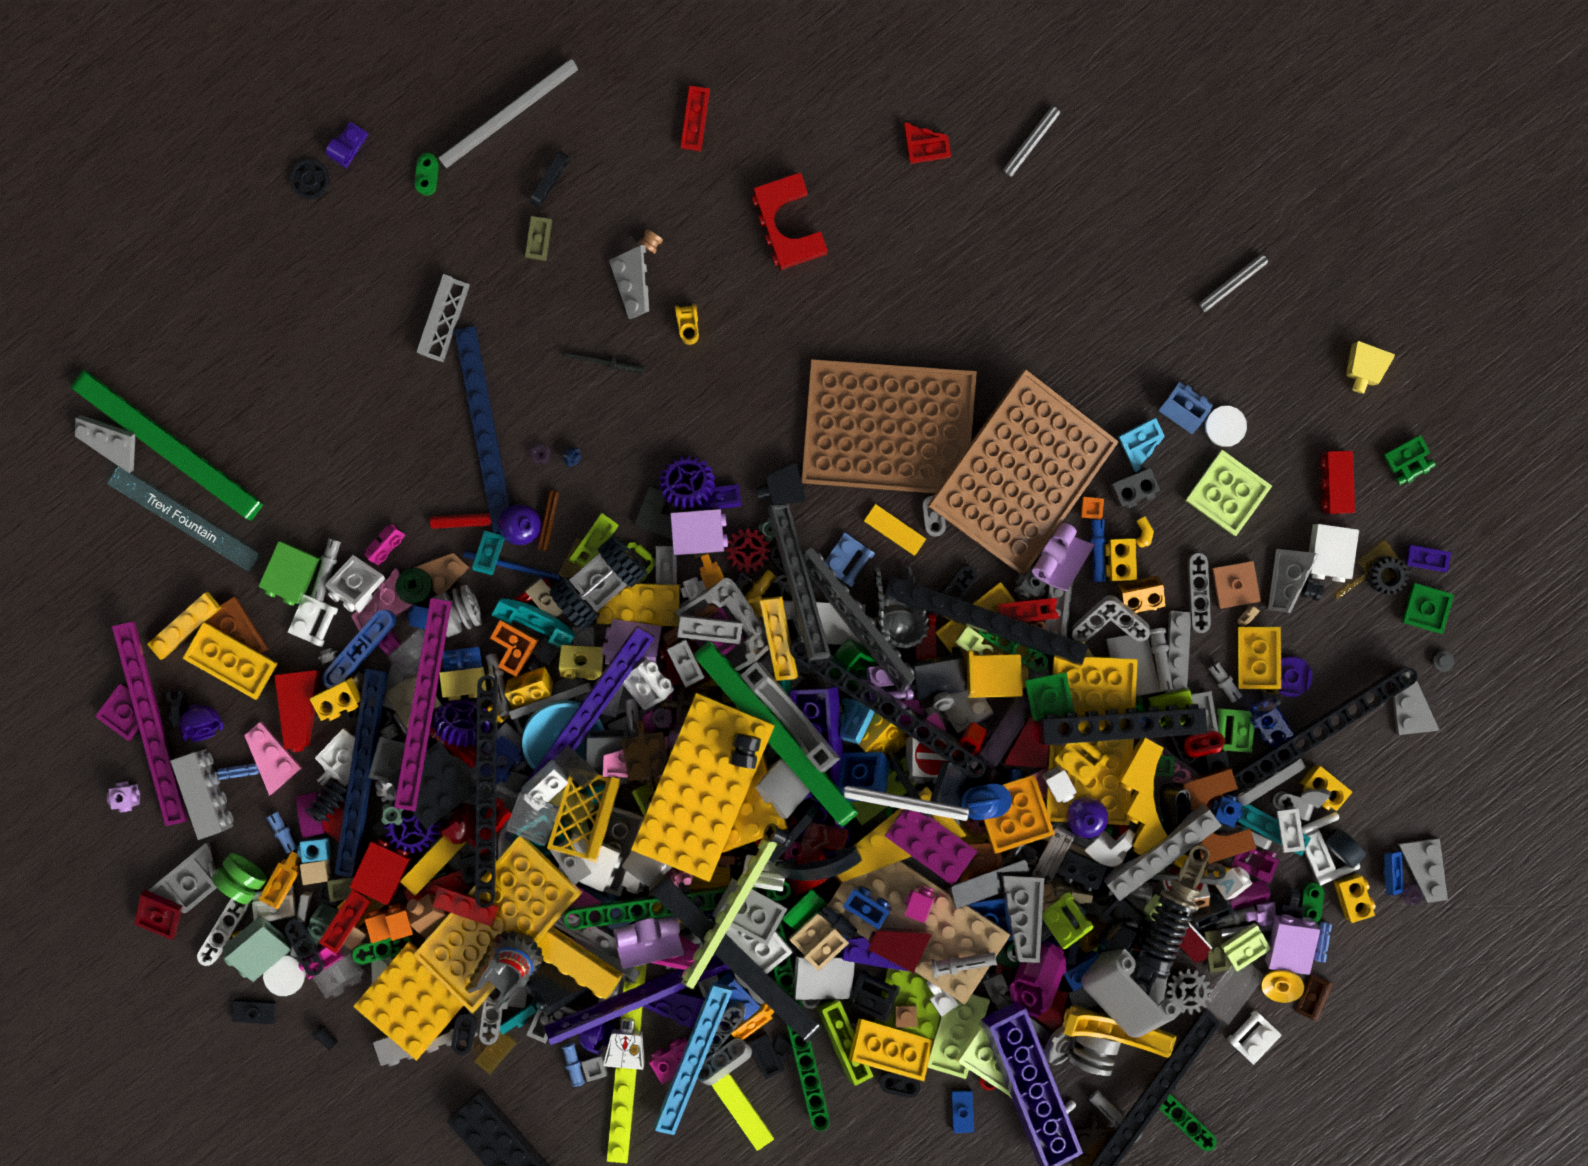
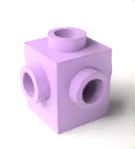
M128 781L115 783L116 787L110 788L107 794V801L111 805V810L119 809V812L132 811L133 806L140 804L138 785H129Z

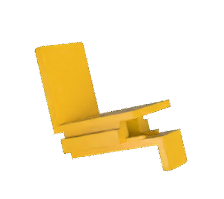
M973 650L968 651L966 656L968 698L1023 696L1022 688L1026 689L1024 680L1029 679L1028 667H1021V655L973 656Z

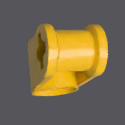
M696 303L686 307L675 306L681 340L687 345L695 344L699 338ZM688 329L695 332L694 337L690 339L684 337V332Z

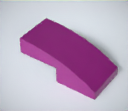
M317 791L296 797L298 818L303 838L325 832L323 822H321L322 824L316 823L305 813L307 807L311 808L310 802L316 801Z

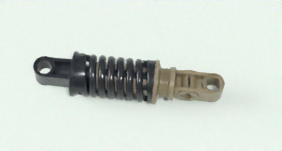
M1197 844L1191 849L1178 875V879H1172L1171 889L1169 891L1161 890L1158 902L1162 906H1155V911L1158 913H1152L1154 920L1148 922L1152 928L1147 927L1145 932L1148 935L1142 936V940L1146 943L1140 942L1139 947L1142 951H1136L1132 956L1135 962L1140 965L1134 981L1136 984H1143L1146 987L1147 991L1145 993L1148 996L1158 974L1170 975V969L1174 963L1173 959L1176 958V952L1180 949L1179 945L1183 942L1182 937L1186 935V930L1189 928L1188 922L1193 920V916L1190 913H1195L1199 909V906L1194 903L1196 895L1200 893L1196 886L1198 887L1210 855L1209 849L1203 844ZM1196 849H1203L1206 857L1198 860L1194 857L1193 853Z

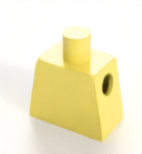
M1360 341L1352 343L1346 376L1356 379L1352 390L1364 394L1367 384L1373 386L1379 384L1395 354Z

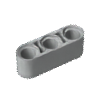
M741 1039L730 1041L704 1060L697 1080L706 1085L715 1084L751 1057V1047ZM743 1046V1051L737 1054V1049ZM726 1058V1063L720 1066L721 1060ZM709 1070V1076L704 1079L705 1071Z

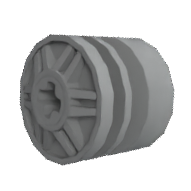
M467 585L461 586V593L457 588L453 589V599H451L447 592L432 597L433 599L452 602L446 633L447 637L462 632L461 622H463L467 629L472 628V622L475 626L482 625L479 604Z
M1076 1036L1075 1040L1083 1045V1047H1073L1072 1051L1075 1054L1070 1055L1069 1061L1086 1072L1110 1076L1112 1069L1109 1066H1113L1115 1062L1107 1054L1117 1055L1121 1043L1092 1036Z

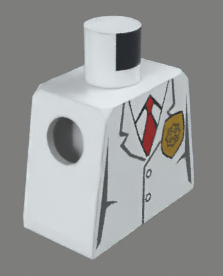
M624 1018L622 1019L621 1029H613L603 1066L643 1070L645 1062L642 1031L633 1030V1019Z

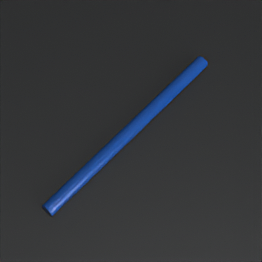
M465 551L464 557L475 559L477 553ZM498 559L496 564L555 581H560L561 575Z

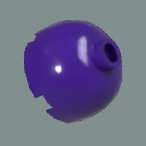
M515 504L501 513L498 529L501 531L505 541L512 545H525L537 538L541 530V521L533 508L527 505Z
M201 704L191 705L181 716L179 723L183 740L187 741V738H191L192 742L211 738L216 735L213 731L218 728L221 731L224 727L219 713L213 707Z
M1082 796L1072 801L1066 812L1067 825L1079 837H1097L1107 827L1109 818L1107 809L1098 799L1091 796Z
M611 1020L583 1031L578 1034L580 1044L592 1053L602 1054L604 1051L601 1049L603 1046H608L614 1024L610 1023Z

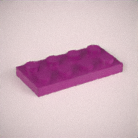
M903 809L884 835L952 886L977 853L975 849L931 817L928 818L922 813Z

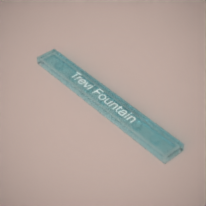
M119 466L107 483L246 571L251 570L260 556V553Z

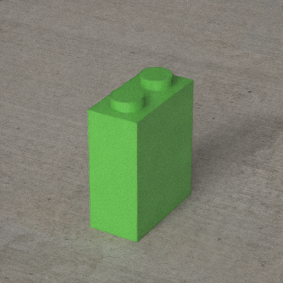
M279 541L259 587L264 589L263 593L275 597L278 595L282 597V601L289 605L300 604L321 561L320 557L286 542Z

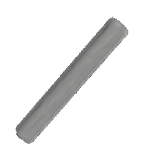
M1052 106L1004 167L1003 171L1007 175L1012 176L1059 116L1060 111L1056 107Z
M1263 254L1259 255L1199 302V307L1204 312L1209 310L1268 263L1267 258Z

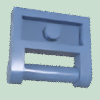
M844 533L824 563L828 568L831 567L835 571L837 578L852 587L855 584V578L869 558L872 559L875 553ZM857 550H860L863 554L848 576H845L842 572Z

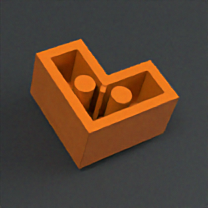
M502 620L499 621L490 639L508 648L498 667L515 677L520 675L539 641L536 637Z
M400 902L388 906L389 909L383 911L375 909L368 912V915L365 916V923L371 943L391 938L393 941L413 935L405 904L401 905Z

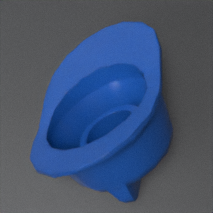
M999 784L976 786L964 793L961 806L969 810L968 817L974 820L996 818L1009 811L1012 797L1010 792Z

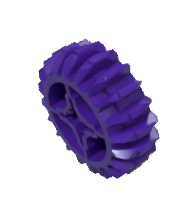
M681 455L680 461L677 462L673 458V465L666 464L667 470H662L663 477L659 478L661 483L659 488L663 492V498H667L669 504L674 503L675 508L682 505L683 510L690 505V508L693 510L694 504L702 506L701 500L708 502L707 495H712L713 490L711 488H715V482H713L715 477L712 474L711 467H707L705 460L700 462L698 456L693 460L690 455L684 460V457ZM678 474L679 478L671 485L674 477ZM683 478H685L686 481H689L691 488L688 484H685ZM703 480L701 487L696 491L695 487Z
M466 698L465 700H451L448 703L443 702L444 706L438 707L433 719V726L437 736H441L442 741L447 740L449 745L454 743L457 747L463 745L465 748L468 744L474 746L477 742V705L475 701L469 702ZM490 721L482 724L481 728L484 733H488Z
M401 814L403 819L401 823L403 832L401 835L395 823L384 825L385 829H390V831L385 833V836L392 835L393 837L389 843L397 842L395 849L403 846L402 850L408 851L410 847L411 854H414L416 847L419 852L424 851V846L426 848L431 847L429 841L435 842L437 840L434 835H438L439 832L434 827L440 826L441 822L434 823L426 831L415 815L409 817ZM416 819L414 824V827H416V829L413 828L409 831V827L411 825L410 822ZM411 834L424 837L420 841L407 840Z

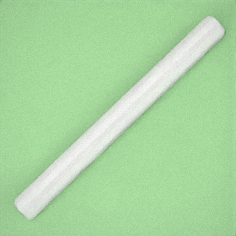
M846 786L844 789V797L964 821L967 820L969 810L963 807L853 786Z

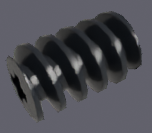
M333 778L331 779L332 782L326 783V788L321 789V794L315 796L316 801L310 802L311 808L307 807L305 809V813L316 823L322 824V820L329 822L330 820L326 815H335L332 808L340 809L338 801L345 803V799L342 796L347 795V788Z

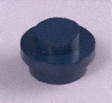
M569 447L563 456V461L569 467L577 465L581 460L580 449L577 447Z

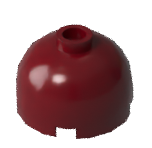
M465 804L455 810L448 821L445 819L437 830L445 840L452 844L470 843L476 838V811L470 804Z

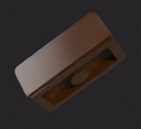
M1311 974L1295 1012L1318 1021L1333 983Z

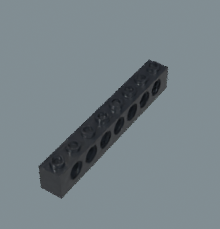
M1186 704V708H1178V705H1166V709L1158 710V706L1146 707V711H1138V708H1126V712L1118 713V709L1105 710V714H1098V711H1085V715H1077V712H1066L1063 717H1057L1056 713L1044 714V718H1038L1039 744L1053 745L1207 733L1206 708L1198 707V704ZM1184 714L1186 721L1181 725L1180 717ZM1164 715L1166 718V723L1163 726H1161L1159 721L1160 718ZM1142 717H1144L1146 719V724L1144 727L1141 728L1139 725V721ZM1124 718L1126 721V725L1123 729H1121L1119 727V722L1121 719ZM1101 720H1104L1106 726L1101 731L1099 729V723ZM1084 721L1086 725L1085 730L1080 732L1078 729L1079 723ZM1060 723H1064L1065 731L1060 734L1058 726Z

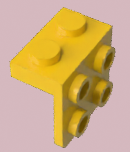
M874 713L858 745L866 752H882L888 759L886 752L893 750L896 754L906 745V739L910 736L877 713Z

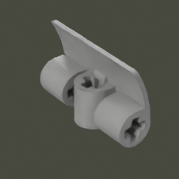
M631 851L622 865V868L649 887L662 874H666L672 868L635 851Z

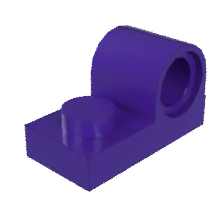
M349 122L339 139L335 137L329 143L326 155L344 168H347L369 134L352 122Z

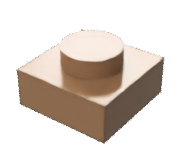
M896 1005L895 1026L917 1027V1006Z

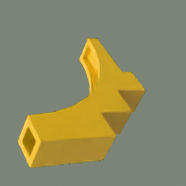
M1140 738L1117 779L1122 782L1121 787L1130 792L1135 789L1123 812L1128 814L1127 819L1138 825L1141 822L1132 840L1133 851L1139 855L1146 853L1168 836L1158 818L1153 796L1155 771L1164 748L1147 738ZM1183 854L1173 864L1182 868L1188 856Z
M1076 1004L1067 1008L1064 1015V1034L1068 1036H1092L1108 1039L1166 1058L1171 1056L1177 1037L1158 1028L1141 1037H1130L1106 1012L1097 1013Z

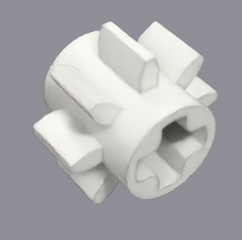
M697 577L682 582L684 588L680 589L683 598L688 597L689 601L706 590L703 580L699 582Z

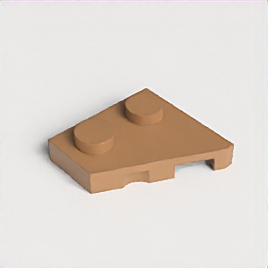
M455 553L414 568L423 569L430 575L432 590L439 595L447 592L469 569V566Z

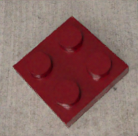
M144 890L140 895L134 925L173 940L177 934L183 905Z

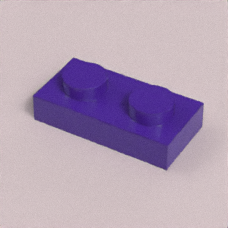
M739 484L711 488L713 494L707 495L708 502L701 500L702 506L700 509L705 511L742 506Z
M1408 545L1405 565L1448 573L1451 552Z

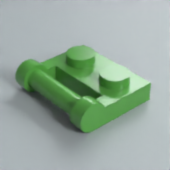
M1217 708L1218 732L1224 738L1227 716H1232L1230 744H1224L1222 750L1252 753L1255 711Z

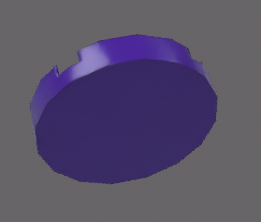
M1285 656L1281 658V689H1278L1279 694L1287 697H1297L1310 687L1312 670L1303 659L1295 656Z

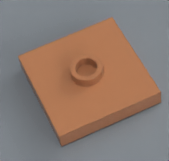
M1254 561L1212 568L1219 609L1261 602Z

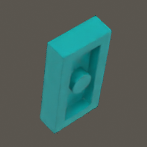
M484 531L472 566L474 571L493 575L504 543L502 535Z
M535 1001L501 1023L500 1032L502 1035L515 1026L520 1028L528 1022L527 1018L538 1010Z

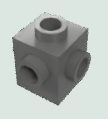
M1031 567L1026 574L1021 573L1015 581L1017 585L1013 591L1024 601L1035 600L1036 598L1039 600L1046 591L1044 589L1046 583L1033 575L1032 570L1034 567Z

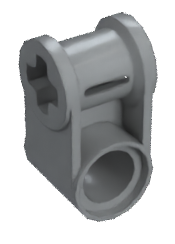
M1279 791L1272 798L1273 805L1277 809L1282 811L1299 809L1300 818L1306 821L1310 820L1314 806L1301 796ZM1282 800H1287L1286 804H1282L1281 802Z

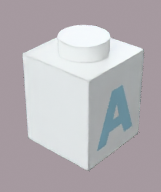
M1236 867L1230 869L1226 873L1225 881L1216 885L1223 897L1228 900L1238 896L1252 885V882L1250 881L1249 874L1244 869Z

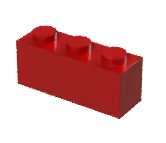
M1353 451L1322 453V457H1320V468L1323 469L1321 489H1324V498L1321 501L1322 510H1325V514L1355 513Z

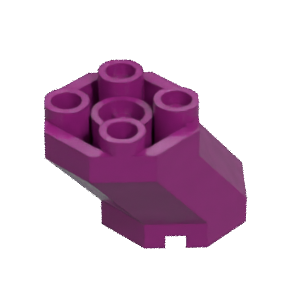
M1046 941L1041 943L1040 963L1021 962L1014 982L1010 985V996L1013 1003L1019 1002L1027 1009L1030 1016L1036 1018L1051 1007L1062 975L1066 972V960L1063 955V949Z

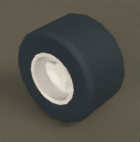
M1338 829L1326 841L1327 847L1350 868H1354L1366 856L1365 850L1341 829Z

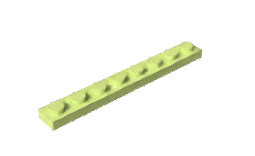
M764 838L760 841L758 853L756 856L751 857L747 864L748 870L739 877L736 883L738 885L737 889L728 896L726 900L727 906L724 911H720L716 916L714 928L706 933L703 947L697 949L693 956V964L684 971L681 983L691 989L695 987L775 850L777 843L767 842Z

